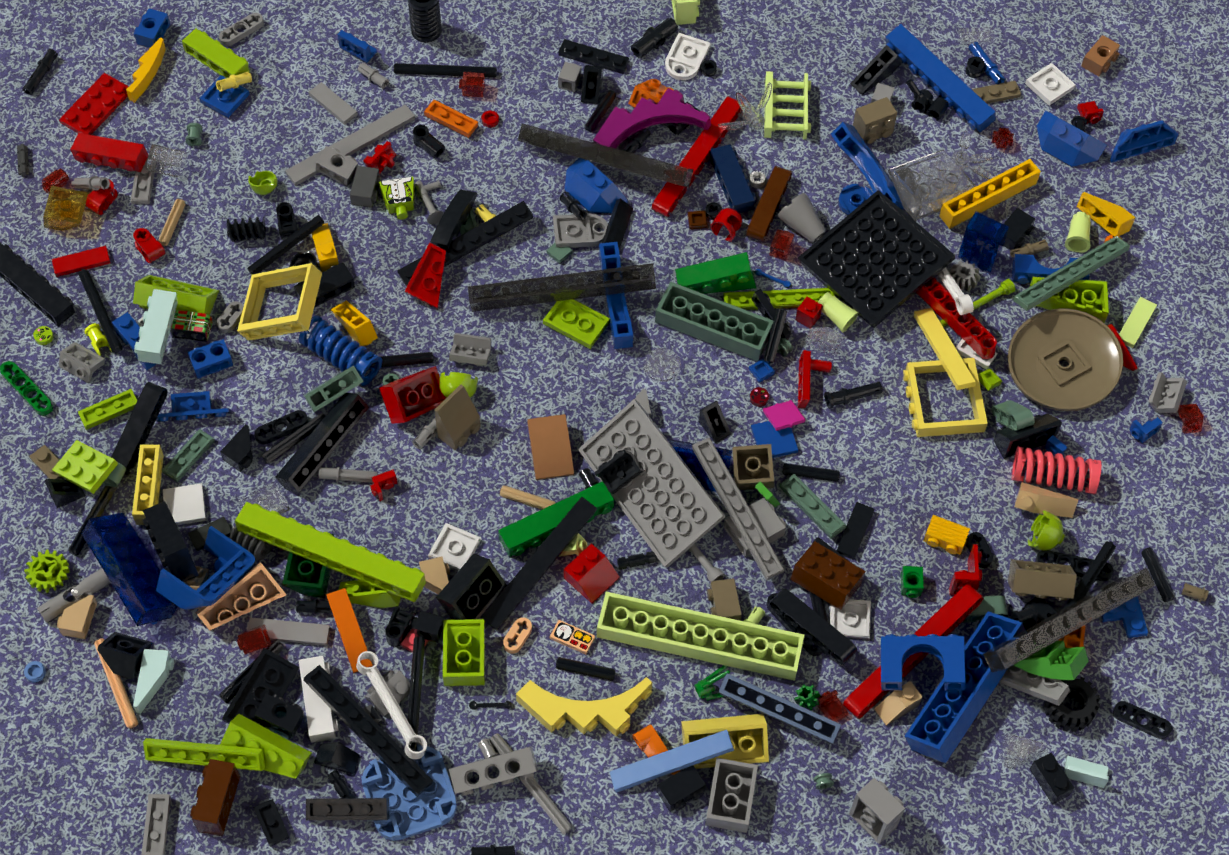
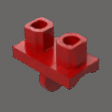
M387 141L384 145L378 144L374 150L375 154L364 159L365 166L378 168L379 174L386 166L392 168L395 165L393 159L397 155L391 147V142Z

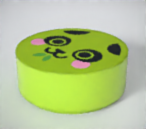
M47 326L38 327L33 333L35 342L39 345L51 343L54 337L52 330Z

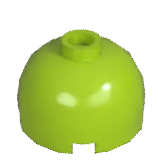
M445 372L440 374V389L445 397H448L460 385L464 386L470 398L475 394L478 377L475 376L474 379H471L470 374L450 372L449 376H445Z
M1043 510L1044 515L1039 514L1031 526L1030 531H1034L1032 541L1029 539L1027 541L1029 546L1041 551L1055 548L1057 544L1060 545L1065 537L1062 521L1054 514Z

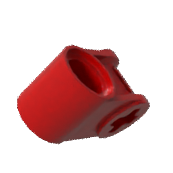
M109 180L110 185L107 189L93 190L84 200V206L98 215H102L103 211H106L118 197L117 190L114 189V183Z
M138 228L134 231L135 247L149 264L166 254L162 244L153 237L149 230Z

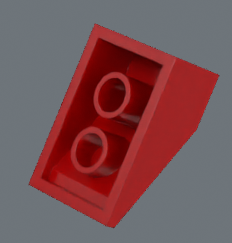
M436 366L395 380L379 388L392 424L410 421L437 408L447 398L441 392L440 376Z

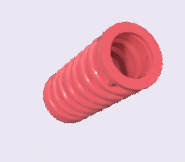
M1017 447L1012 468L1013 481L1023 482L1024 476H1021L1027 459L1025 481L1027 483L1031 482L1037 462L1036 484L1040 485L1048 462L1046 480L1048 487L1052 486L1053 476L1058 464L1056 487L1062 488L1068 466L1067 489L1072 490L1074 478L1079 467L1077 491H1083L1085 477L1089 469L1090 478H1087L1089 485L1085 487V492L1096 494L1101 476V460L1089 458L1084 461L1082 457H1077L1074 460L1072 455H1067L1064 458L1061 453L1053 456L1050 451L1043 455L1042 451L1038 449L1033 453L1031 448L1024 450V447Z

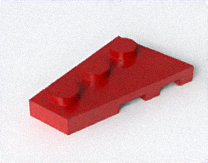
M429 242L404 291L406 294L438 309L446 251Z

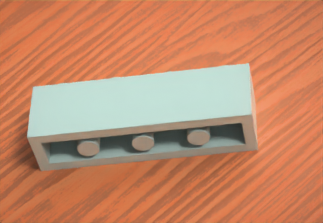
M154 289L152 296H149L147 303L149 308L148 311L144 312L143 316L144 326H141L139 329L140 340L135 343L134 352L137 353L138 361L155 364L162 363L178 304L176 292Z

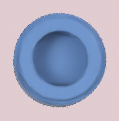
M38 661L30 662L24 669V675L30 682H39L46 674L44 665Z

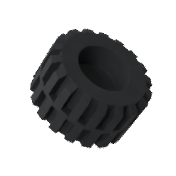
M1076 677L1075 680H1061L1069 686L1070 691L1066 696L1077 698L1082 705V710H1071L1063 702L1059 706L1048 701L1044 702L1046 716L1050 715L1048 720L1051 723L1053 721L1056 722L1055 727L1063 726V731H1068L1071 728V732H1076L1078 728L1081 731L1090 725L1100 707V703H1098L1100 696L1096 695L1097 689L1096 687H1091L1092 683L1090 681L1085 682L1084 677H1080V679Z

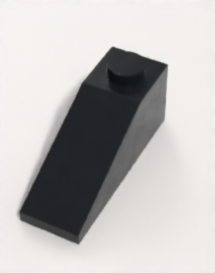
M886 45L850 84L863 95L892 75L903 61Z

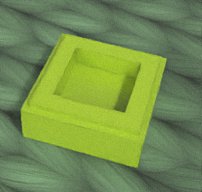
M990 368L978 374L979 382L988 391L998 387L1003 382Z

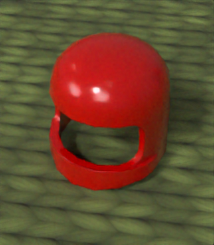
M732 208L722 209L711 223V230L715 235H718L721 227L724 225L730 233L725 240L730 242L736 236L735 231L740 229L742 225V217Z

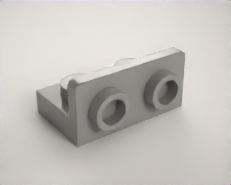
M76 342L60 351L59 367L87 383L91 381L92 373L105 363V358Z

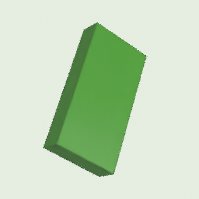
M761 481L755 485L759 493L773 507L776 508L780 505L779 501Z

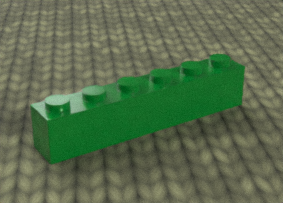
M603 481L498 530L499 540L508 556H519L524 553L525 549L540 546L581 497L597 508V511L588 522H591L597 515L608 514L614 508V499Z

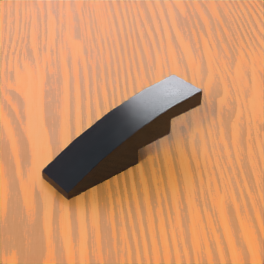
M462 189L458 191L436 227L430 241L432 244L449 249L453 237L458 236L462 224L465 225L477 197V192Z

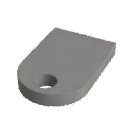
M587 214L585 219L582 217L583 220H578L575 215H553L556 247L568 246L569 248L598 246L603 241L608 223L604 218L595 214ZM602 228L604 231L598 232L595 229Z

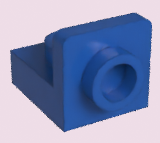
M1157 417L1153 421L1148 420L1142 426L1137 420H1134L1129 430L1135 439H1139L1143 443L1159 432L1163 422Z

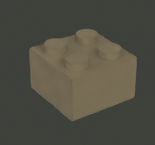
M888 97L856 108L853 126L864 142L871 144L877 139L887 138L893 133L897 111Z
M771 444L732 447L734 478L739 490L756 489L755 485L760 481L766 488H774Z

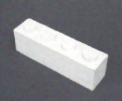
M323 656L299 660L311 743L335 739V732L339 731L337 719H333L332 712L334 711L303 681L304 677L318 665L330 674L329 662H325Z

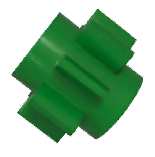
M803 684L799 690H796L798 697H795L794 700L799 706L812 710L813 707L819 705L817 698L821 697L819 691H815L814 685L809 687Z

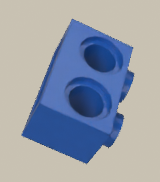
M224 339L214 341L203 347L194 348L188 352L197 379L233 366Z

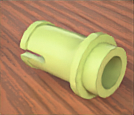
M755 606L749 617L743 621L759 624L763 616H765V611Z

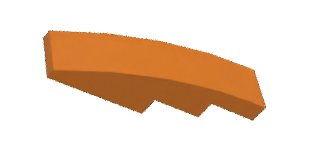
M346 588L326 594L352 671L356 673L359 672L356 667L358 656L362 652L367 651ZM369 659L360 661L364 667L373 666Z

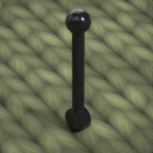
M471 701L469 707L472 710L477 707H505L509 709L512 707V703L510 701L505 703H476Z

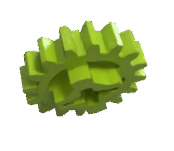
M47 549L45 554L39 551L38 557L31 556L33 561L26 563L28 569H25L24 572L27 575L25 578L32 588L36 587L38 592L44 588L46 593H48L50 588L56 591L57 585L64 586L62 580H68L67 573H70V569L67 567L69 563L67 559L65 560L63 554L58 555L56 550L50 554Z

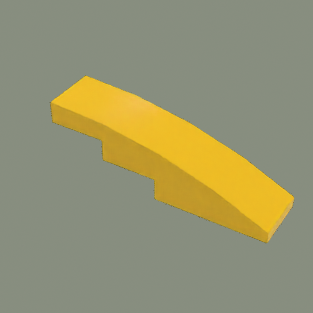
M161 37L138 60L140 67L132 74L134 82L126 91L129 100L134 103L147 89L162 63L166 48Z

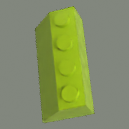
M148 275L135 282L133 304H138L140 308L148 309V298L152 296L153 290L157 289L177 293L178 304L176 310L210 315L219 290Z

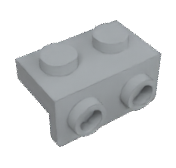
M455 333L449 361L486 366L491 352V338Z
M1162 372L1158 373L1154 381L1152 393L1149 396V404L1156 413H1177L1187 381L1185 378H1166Z
M389 670L382 676L398 704L410 694V682L400 670ZM372 685L367 690L368 694L364 697L366 700H370L382 716H386L389 712Z

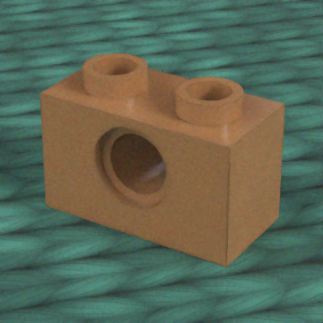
M1102 35L1084 56L1081 67L1099 77L1102 72L1106 73L1108 71L1111 61L1115 62L1119 57L1120 53L1118 50L1120 45Z

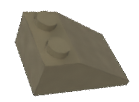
M463 385L458 386L434 410L438 438L453 450H456L459 446H464L468 437L471 434H476L481 427L480 416Z

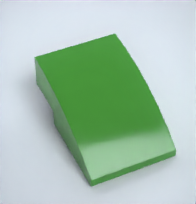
M1064 640L1025 643L1011 660L1012 665L1031 674L1058 680H1075L1089 662L1085 647L1066 648Z

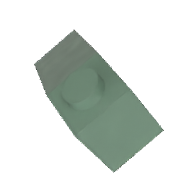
M353 365L308 391L303 397L312 411L316 412L364 381Z

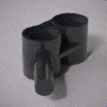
M909 79L906 84L914 94V100L911 103L912 108L928 115V117L936 118V121L940 120L949 107L948 102L941 97H937L933 101L931 92L925 89L919 90L914 81Z

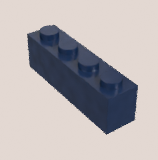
M731 144L710 149L711 164L730 208L736 210L739 214L754 210L756 196L754 192L751 193L750 182L744 176V168L738 162L736 150L733 151Z

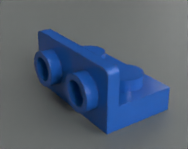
M341 30L337 34L339 48L366 63L377 53L376 48L370 46L365 41L357 39L351 33Z

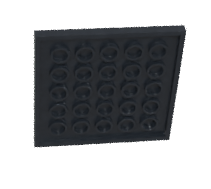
M879 190L798 257V261L850 308L859 312L858 315L873 328L879 325L955 260V254Z

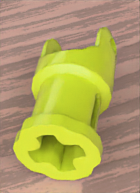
M91 324L84 330L85 335L89 336L92 341L91 345L99 356H101L99 351L101 347L107 346L111 351L99 324Z

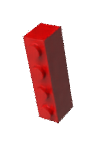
M78 133L70 149L75 160L78 162L93 163L98 166L104 165L114 169L120 168L130 172H141L149 156L144 144Z

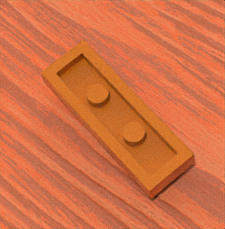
M434 99L424 111V116L468 138L478 127V121Z

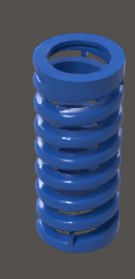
M313 316L310 327L313 323H318L311 333L308 330L300 332L299 343L312 352H316L319 357L324 358L328 363H332L341 372L354 365L364 381L360 385H368L378 374L382 366V358L372 351L367 352L365 346H360L359 342L352 341L349 335L344 336L343 331H336V327L329 325L327 320H322L321 316ZM374 362H376L375 367H371V365ZM369 368L372 369V371L364 377L367 370Z

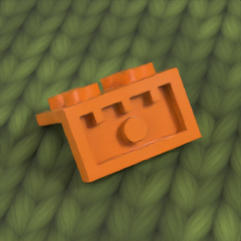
M650 79L635 85L628 104L635 108L642 97L647 100L651 99L658 104L668 88L673 91L674 89L662 85L657 79Z

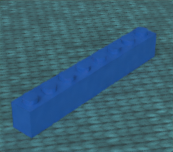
M902 24L885 37L886 45L900 57L903 63L909 65L910 71L913 74L917 73L925 85L929 84L937 96L941 95L948 102L949 107L956 109L957 115L962 119L965 118L973 130L977 129L979 132H982L996 120V112Z

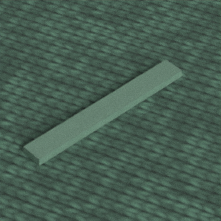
M1115 236L1015 295L1013 301L1028 311L1127 252L1130 245L1118 236Z

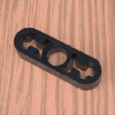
M297 410L259 426L254 432L256 441L259 444L265 445L293 433L308 422L307 414L304 411ZM300 417V419H302V422L299 423L298 421H296V418ZM280 424H285L287 426V428L284 431L276 430L277 426ZM264 432L267 437L263 438L261 433Z
M1126 701L1118 702L1113 708V716L1117 720L1158 739L1167 738L1172 731V725L1168 720ZM1122 707L1126 709L1124 715L1120 714ZM1132 712H1135L1132 720L1129 719L1131 717ZM1137 716H1144L1148 723L1146 725L1139 724ZM1153 720L1155 721V723L1153 724V727L1151 729L1149 728V726L1151 725ZM1160 725L1164 726L1165 731L1163 733L1159 732L1158 727Z

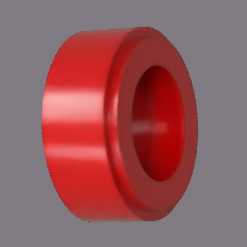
M492 110L484 112L481 116L482 124L489 128L495 127L499 123V115Z

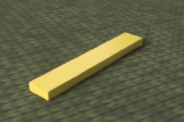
M928 308L914 311V318L955 388L961 390L975 387L976 381L933 309Z

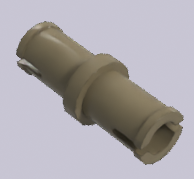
M1043 239L1042 241L1033 244L1027 243L1023 247L1010 250V255L1012 258H1014L1015 254L1034 255L1049 250V246L1046 240Z

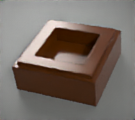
M705 210L687 212L689 230L707 228Z

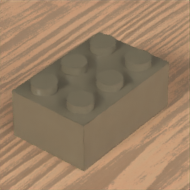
M1011 559L1008 584L1012 592H1015L1018 596H1027V594H1034L1038 598L1053 596L1055 599L1065 601L1068 598H1074L1077 575L1070 565Z

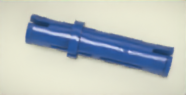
M974 42L976 46L972 43L969 46V50L975 57L983 59L986 75L990 76L995 84L1004 83L1005 77L998 70L997 64L990 60L978 42Z

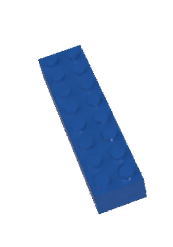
M989 611L986 613L964 646L965 690H944V678L942 679L905 734V738L912 751L945 764L947 763L1011 665V660L1028 639L1022 622Z

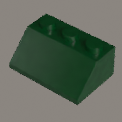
M289 552L282 585L305 596L325 598L331 568Z

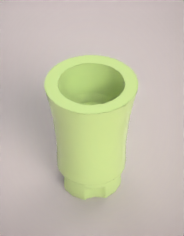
M1077 212L1072 217L1069 233L1065 241V247L1069 251L1084 253L1090 249L1091 218L1085 212Z
M829 292L825 293L818 301V303L823 305L821 312L842 333L858 317L859 312L850 308Z

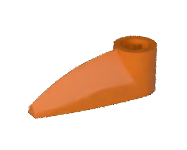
M651 724L632 735L640 750L648 758L668 751ZM680 770L670 774L675 775L676 773L680 772Z

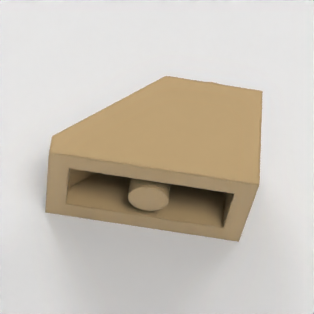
M88 595L64 609L62 616H59L57 621V628L63 636L86 639L97 606L94 595Z
M909 681L902 686V690H894L874 710L887 726L918 707L922 696L913 683Z

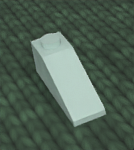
M144 649L133 704L137 714L142 713L168 678L169 670H173L174 659L171 658L169 651Z

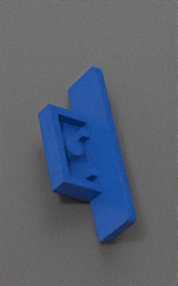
M210 391L171 394L172 413H160L157 417V422L168 421L169 417H176V420H188V416L194 415L195 419L207 418V414H215V417H226V413H231V409H211Z

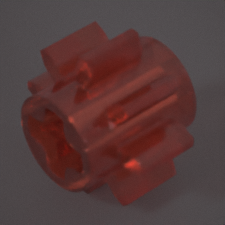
M999 127L998 132L993 131L991 143H995L997 149L1003 148L1006 150L1007 145L1012 146L1014 133H1011L1008 128Z

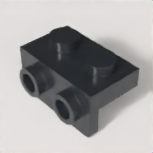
M620 450L614 454L611 460L602 463L594 473L602 479L611 494H615L641 474L643 470L631 452Z

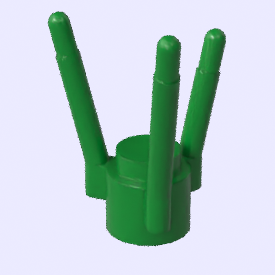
M723 665L705 679L694 684L700 699L706 698L707 701L715 698L724 697L719 693L712 694L715 691L713 683L724 678L727 673L730 674L729 670L723 672L729 666Z

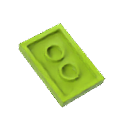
M565 294L560 296L543 319L544 325L589 349L592 348L610 323V318Z
M76 440L52 471L58 476L94 494L115 469L118 462Z

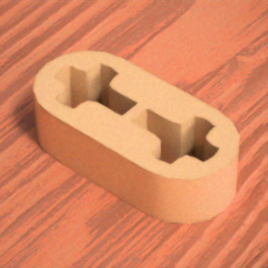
M523 617L514 622L503 640L505 651L511 654L519 652L532 632V623L529 619ZM526 624L527 630L523 629L519 634V625L523 626ZM516 637L517 646L513 645L512 647H509L508 641L513 642V640Z

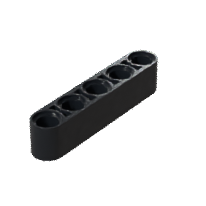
M151 382L145 384L111 458L126 467L125 475H129L131 473L129 472L130 469L134 468L139 458L140 445H145L167 397L168 390Z
M782 588L769 602V605L776 613L839 664L844 665L857 652V647L851 640L789 590Z

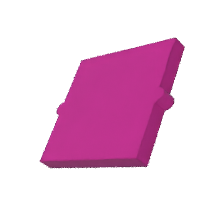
M792 400L763 408L764 414L776 431L787 427L792 428L794 425L805 422V418Z

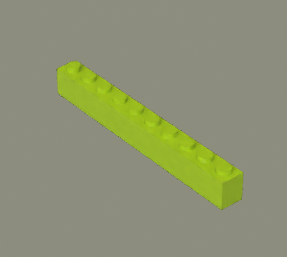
M246 502L235 519L237 530L412 602H416L426 584L425 574L418 568L412 569L398 560L393 561L383 554L370 552L363 546H355L346 539L340 540L328 532H320L311 525H303L293 518L281 516L276 511L263 509L259 504Z

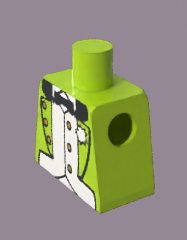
M407 177L380 181V191L388 213H396L399 220L406 219L408 217L407 211L414 210V178Z

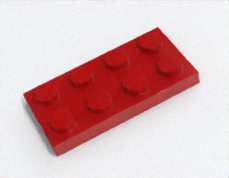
M103 73L59 119V122L76 133L92 135L128 97L126 89L129 86Z

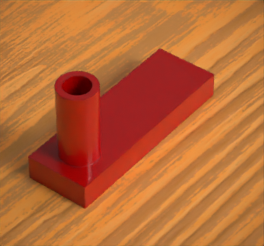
M803 350L799 358L798 408L804 409L810 401V370L830 373L832 367L831 361L811 359V351Z

